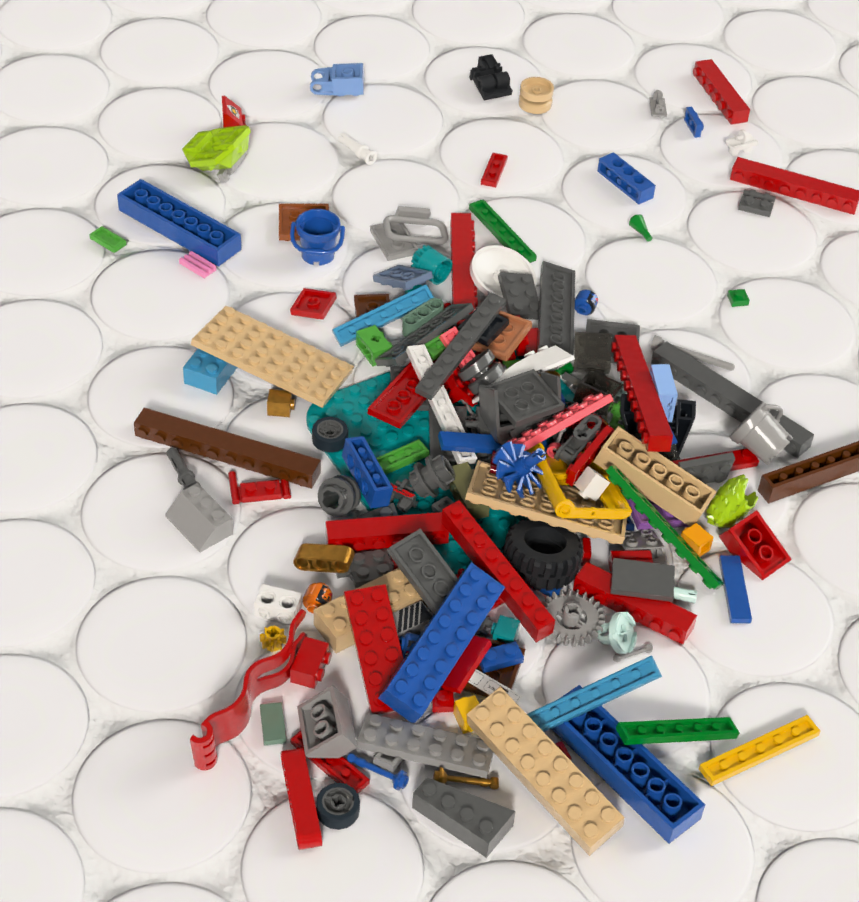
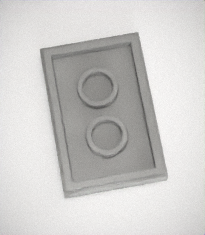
M390 222L391 231L394 234L411 236L404 223ZM383 223L370 226V232L387 261L413 256L418 250L416 243L397 242L389 239L385 234Z

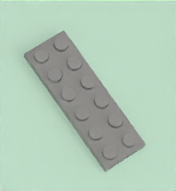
M367 713L356 740L358 749L376 753L382 752L384 755L398 756L401 759L442 767L482 778H487L494 752L482 739Z

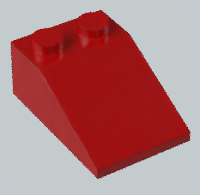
M757 510L719 535L728 551L733 556H740L741 563L761 580H764L792 560Z

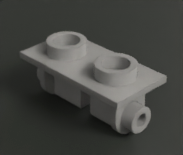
M656 90L653 97H649L651 114L656 117H667L665 98H662L663 93L660 90Z

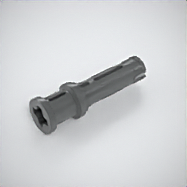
M175 447L168 449L166 454L178 474V482L183 485V490L196 483L199 484L195 480L193 471L187 468L179 450Z

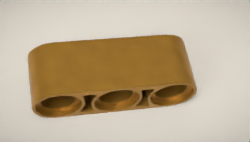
M305 543L300 545L293 564L297 569L303 571L346 573L351 566L355 552L348 546Z

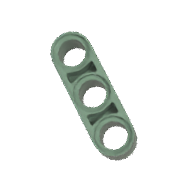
M432 298L406 314L402 319V335L404 337L408 336L443 311V301L439 298Z

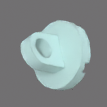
M616 612L609 623L601 625L603 633L600 630L596 631L598 632L597 639L602 644L611 645L618 654L632 652L637 641V632H634L633 626H636L633 617L628 612Z

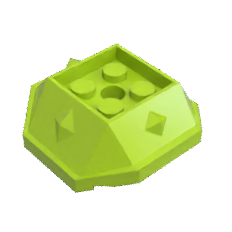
M243 125L198 132L182 148V151L191 168L196 167L202 171L229 169L248 150L249 134L251 131L249 126Z

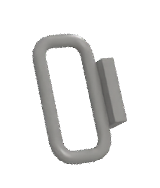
M398 206L395 215L387 216L383 220L385 234L393 241L443 245L448 241L445 224L436 219H429L431 215L430 209ZM390 222L436 226L440 229L442 238L397 235L391 231Z

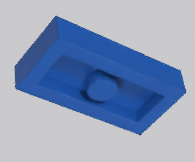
M686 107L684 121L695 138L701 137V132L704 129L703 122L699 119L693 107Z
M515 641L489 648L479 665L483 673L523 663L524 656Z

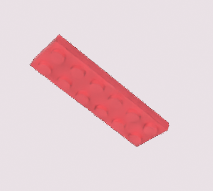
M599 393L588 395L583 398L584 402L570 405L567 407L568 411L554 414L552 420L542 421L537 424L538 428L534 430L528 429L521 433L522 437L518 439L515 437L507 442L512 441L513 444H524V451L614 400L611 394L603 395Z

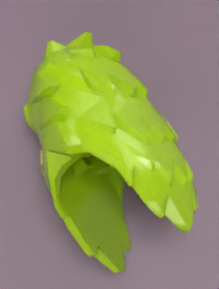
M744 474L729 479L717 490L706 510L707 523L719 528H731L735 525L736 521L742 520L755 506L758 496H756V492L748 496L745 495L748 478Z

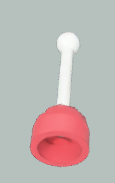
M566 428L559 432L556 442L550 443L547 448V455L554 459L556 454L553 451H557L561 446L560 440Z

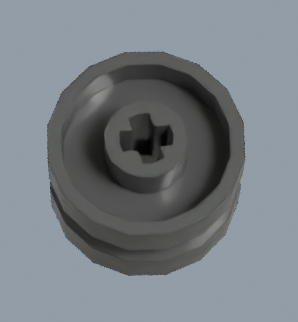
M486 349L478 354L457 373L462 381L471 380L467 388L473 395L479 393L478 385L483 384L487 386L492 384L505 372V368L500 362L492 363L495 355L490 349Z

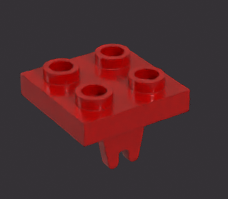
M457 367L444 383V387L447 392L451 390L448 396L452 404L462 399L471 407H474L478 402L473 404L472 400L477 394L473 395L467 388L470 381H462L457 373L460 369Z

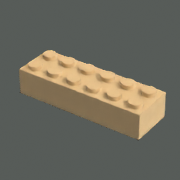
M619 426L603 445L594 460V463L604 470H607L610 466H617L643 496L689 527L698 521L717 492L660 453L647 452L645 444H642L640 440Z
M400 568L356 588L361 589L386 584L392 613L419 601H422L428 607ZM344 595L314 609V626L336 654L355 644Z

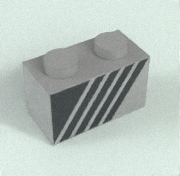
M422 601L393 612L398 638L406 633L420 635L432 618V614Z

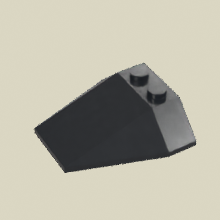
M621 394L620 415L625 431L639 440L642 435L638 433V424L634 421V412H631L630 408L631 403L627 401V394ZM677 399L673 420L668 423L678 443L671 445L670 452H658L670 461H675L679 458L695 420L696 401Z

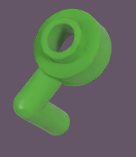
M619 401L614 403L611 413L613 417L609 424L614 430L618 426L625 430L623 425L618 424L619 420L622 419Z

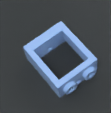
M651 364L650 375L668 422H672L678 393L670 364Z

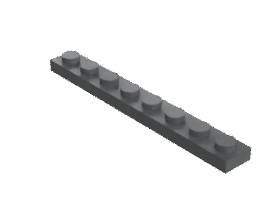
M492 292L488 294L415 387V393L429 400L434 398L506 305V299Z

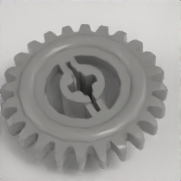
M570 588L567 595H564L561 589L559 597L553 592L552 598L546 596L545 601L541 602L556 620L554 631L549 635V639L555 638L558 644L562 641L564 646L571 643L572 647H575L576 643L580 646H584V642L587 644L592 643V639L596 640L598 637V632H596L598 630L603 633L601 625L605 623L606 615L603 614L604 608H599V601L593 604L594 596L586 600L587 592L582 597H579V590L577 589L575 595H572ZM582 614L586 618V624L581 621ZM557 615H559L562 618L563 626H561L557 621Z

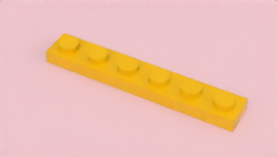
M805 715L700 764L699 770L708 783L713 786L819 736L820 729L808 715Z

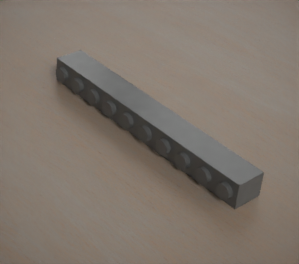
M667 341L653 351L651 364H670L674 380L741 423L762 403L758 398ZM770 409L772 416H777L778 411ZM782 415L779 423L793 437L783 450L798 459L811 447L814 434L785 415Z

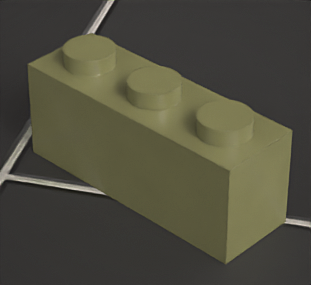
M468 462L452 466L456 477L450 483L449 490L455 501L460 500L475 520L489 517V506L477 505L469 500H465L474 469H471Z

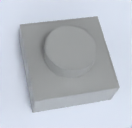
M378 752L373 759V764L393 773L403 759L398 756L393 757L384 755L383 752Z

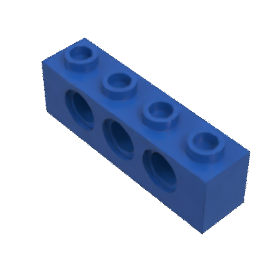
M613 152L599 158L597 171L637 204L653 199L656 185Z
M364 436L346 438L342 458L358 484L370 509L389 506L393 487Z

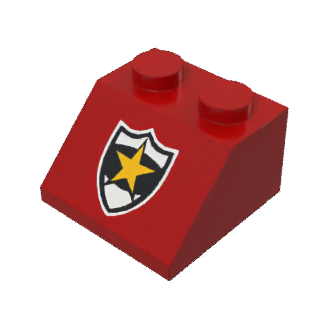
M225 95L222 96L223 128L246 125L245 114H242L241 108Z

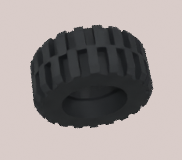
M528 518L526 521L523 519L514 524L507 532L503 555L529 587H534L536 590L546 589V591H549L553 588L557 590L567 586L575 579L581 562L583 545L579 536L566 528L552 527L548 523L532 521Z

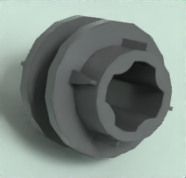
M431 455L425 458V466L417 462L414 464V470L409 473L410 484L420 497L426 498L430 495L432 498H435L439 495V487L447 491L450 489V483L455 480L454 469L449 461L441 455L435 458Z
M334 476L324 481L319 487L318 502L321 509L333 517H341L354 511L360 503V488L349 476Z

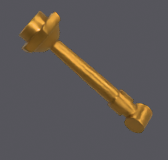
M442 767L434 770L433 780L443 784L449 781L480 785L481 787L490 786L493 790L499 788V778L497 777L488 779L482 777L448 776Z

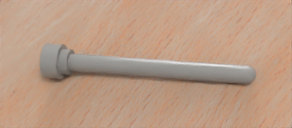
M654 335L650 349L655 350L665 343L662 337ZM674 345L696 360L730 371L735 369V365Z

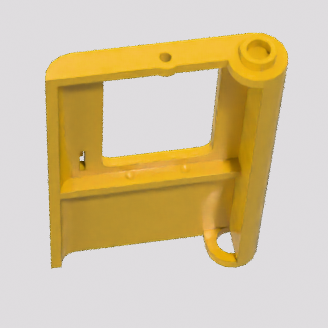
M540 442L526 451L533 453L538 448L544 451V446ZM545 454L546 459L536 465L543 471V475L538 473L536 475L558 517L625 519L631 515L632 509L621 493L619 486L614 485L608 479L609 474L606 470L595 464L594 461L589 467L600 473L610 482L600 496L605 508H578L574 506L570 499L565 498L559 485H568L565 483L568 476L566 474L567 464L561 459L557 461Z

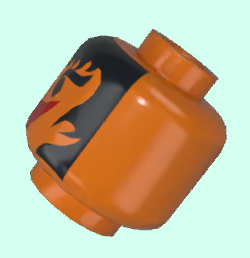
M313 583L307 588L302 602L305 608L314 614V609L330 602L333 594L325 583Z

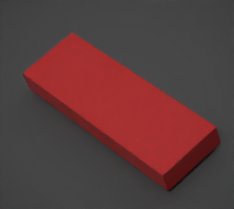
M492 153L482 176L481 185L497 187L508 160L507 155Z
M473 636L442 684L443 690L461 694L491 647L490 639Z

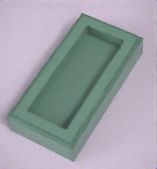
M282 702L260 704L264 746L286 743Z

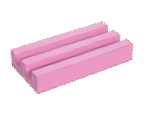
M190 251L189 255H184V258L181 257L179 259V264L203 278L216 271V265L193 251Z

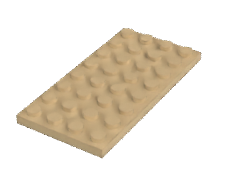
M225 306L207 323L191 341L192 346L321 408L326 405L354 369V366L346 361L335 358L329 353L316 349L312 345H308L228 306Z
M477 461L465 500H469L473 504L489 506L493 510H504L514 516L528 517L532 521H542L552 527H563L570 532H580L587 534L591 538H601L612 544L618 543L623 545L627 518L584 519L558 517L543 487L539 489L530 480L535 494L530 495L529 490L523 484L525 497L520 498L516 491V481L512 491L509 493L506 490L505 483L501 479H497L496 474L489 473L490 463ZM559 485L565 498L570 499L575 507L605 508L600 497L597 501L591 498L586 500L578 494L579 489L567 485Z

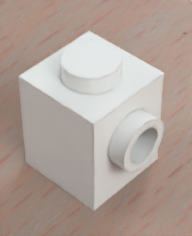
M587 466L574 486L579 489L578 494L584 499L588 500V498L597 501L610 482L600 473Z

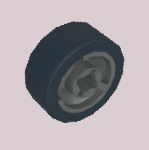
M324 417L313 424L312 442L317 449L330 453L344 448L345 439L348 438V427L343 420L335 417Z
M333 783L322 788L316 801L318 819L330 829L340 830L348 828L359 817L360 799L358 793L353 787L344 783Z

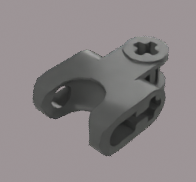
M594 414L586 416L575 427L572 436L559 447L554 459L564 461L567 464V468L571 463L574 464L579 453L585 452V447L589 441H594V437L602 425L601 418ZM588 422L596 423L593 429L587 427Z

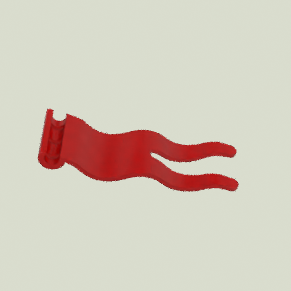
M301 609L292 620L289 638L285 647L277 654L258 660L248 668L244 676L243 689L238 699L227 708L209 715L202 722V738L194 735L191 736L190 743L196 768L200 770L212 769L218 760L216 747L235 738L246 728L251 717V707L256 697L267 690L281 686L290 678V668L304 637H307V634L302 632L294 641L295 631L306 615L305 610ZM290 656L289 662L282 670H280L277 673L258 678L263 673L274 670L281 666Z

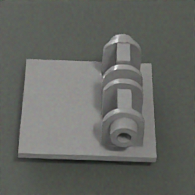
M643 529L641 532L626 530L623 545L621 544L624 549L621 551L651 550L652 558L661 556L662 548H664L656 533L649 529Z

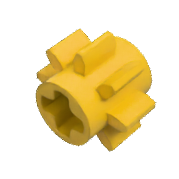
M276 625L269 626L268 628L265 627V634H260L262 648H266L271 652L282 650V644L287 643L284 629H280Z

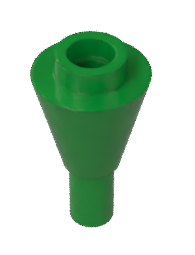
M643 215L632 216L629 226L643 235L647 242L651 241L653 237L648 232Z

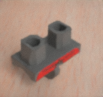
M406 478L403 482L397 480L395 485L390 483L393 491L389 504H392L396 498L399 500L396 506L400 511L407 513L411 507L416 508L418 501H416V495L413 494L414 489L410 486L409 479Z

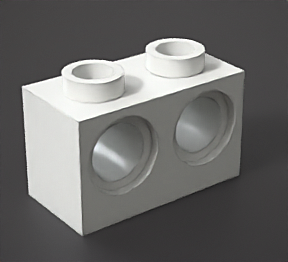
M262 584L254 602L255 616L262 619L279 621L283 624H291L302 608V593Z

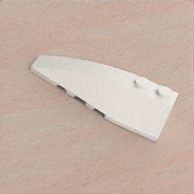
M546 345L539 348L537 353L533 350L525 354L524 359L505 369V372L493 383L532 369L538 374H541L540 372L555 371L575 358L556 345L550 348ZM479 393L473 398V404L479 402Z

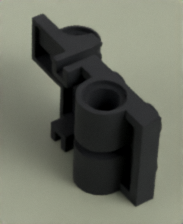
M493 54L479 56L477 67L470 70L469 78L470 80L473 79L483 100L512 95L513 91L510 87L508 72H502V66H500V63H497Z

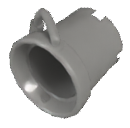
M764 402L729 436L732 441L737 444L741 443L766 465L793 439L779 423L783 415L781 406L765 404ZM770 409L778 410L777 416L773 417Z

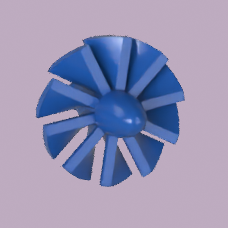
M509 441L496 449L497 452L492 461L497 465L496 477L505 483L506 490L509 493L512 491L516 481V491L520 498L525 497L523 484L529 490L530 495H533L535 491L531 487L530 480L539 489H541L542 484L531 472L543 475V471L536 465L546 459L545 452L538 448L533 453L524 451V444H513L512 441Z

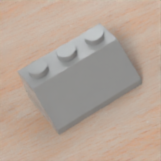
M198 483L181 491L165 514L166 518L200 553L233 535L232 517Z
M334 685L297 706L306 757L340 758L358 747L348 698Z

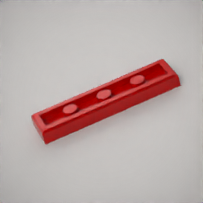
M301 731L290 739V743L297 749L304 748ZM343 756L340 758H308L336 783L347 784L353 787L357 793H360L370 784V779Z

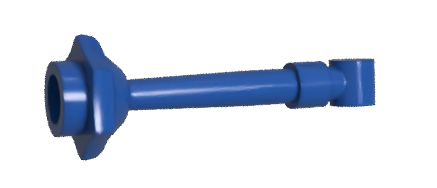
M351 753L347 756V760L350 763L392 779L393 788L398 791L401 788L404 789L408 784L409 776L403 770L393 774L367 762L364 758H359L355 754Z

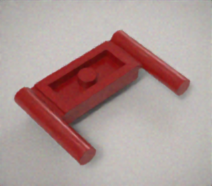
M231 471L228 473L232 504L234 505L240 502L247 503L291 498L289 481L280 479L281 483H279V480L240 483V487H238L236 472Z

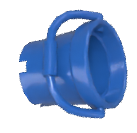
M311 209L304 211L298 216L296 222L291 223L290 238L293 246L301 252L302 259L313 265V262L325 265L334 259L335 252L343 244L345 226H341L338 216L329 210ZM295 226L297 234L300 236L301 247L295 241ZM340 232L339 243L336 245L337 236Z

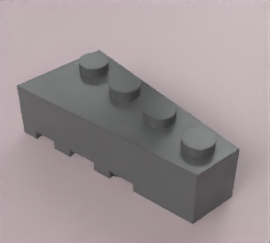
M428 777L413 792V809L486 858L513 827L514 810Z

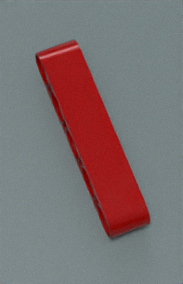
M304 748L281 751L282 768L298 850L322 846V836Z

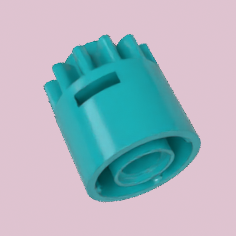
M423 245L422 249L418 248L411 260L413 263L411 267L432 271L433 278L428 281L434 285L444 282L452 270V260L429 245Z

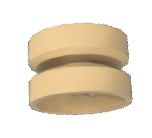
M542 77L524 79L520 84V108L532 114H542L549 111L552 107L554 86L551 81Z

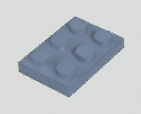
M396 265L373 275L374 282L381 283V285H390L392 288H403V290H411L413 286L425 284L427 280L433 278L432 271L404 265Z

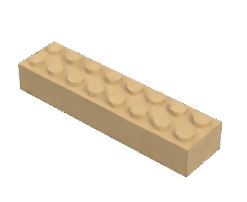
M501 686L467 714V724L589 856L623 827L625 817Z

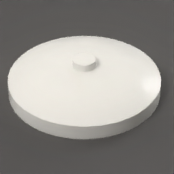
M497 245L486 246L478 250L471 260V278L476 287L486 296L492 292L503 298L498 280L500 272L532 274L536 287V274L533 267L521 254L510 248Z

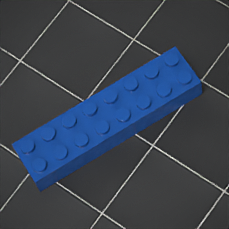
M142 179L117 194L119 211L184 248L193 251L218 267L241 251L240 233Z
M471 562L461 573L378 699L411 723H415L421 718L505 587Z
M578 685L577 687H575L574 689H572L571 691H569L568 693H566V694L563 695L562 697H564V696H566V695H568V694H570V693H572V692H575V691L581 689L582 687H581L580 685ZM602 706L552 728L668 844L701 820L706 804L642 744L624 745L615 729L618 721Z

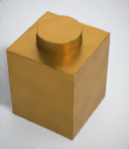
M269 389L267 416L290 417L291 410L295 409V399H292V393L286 390Z

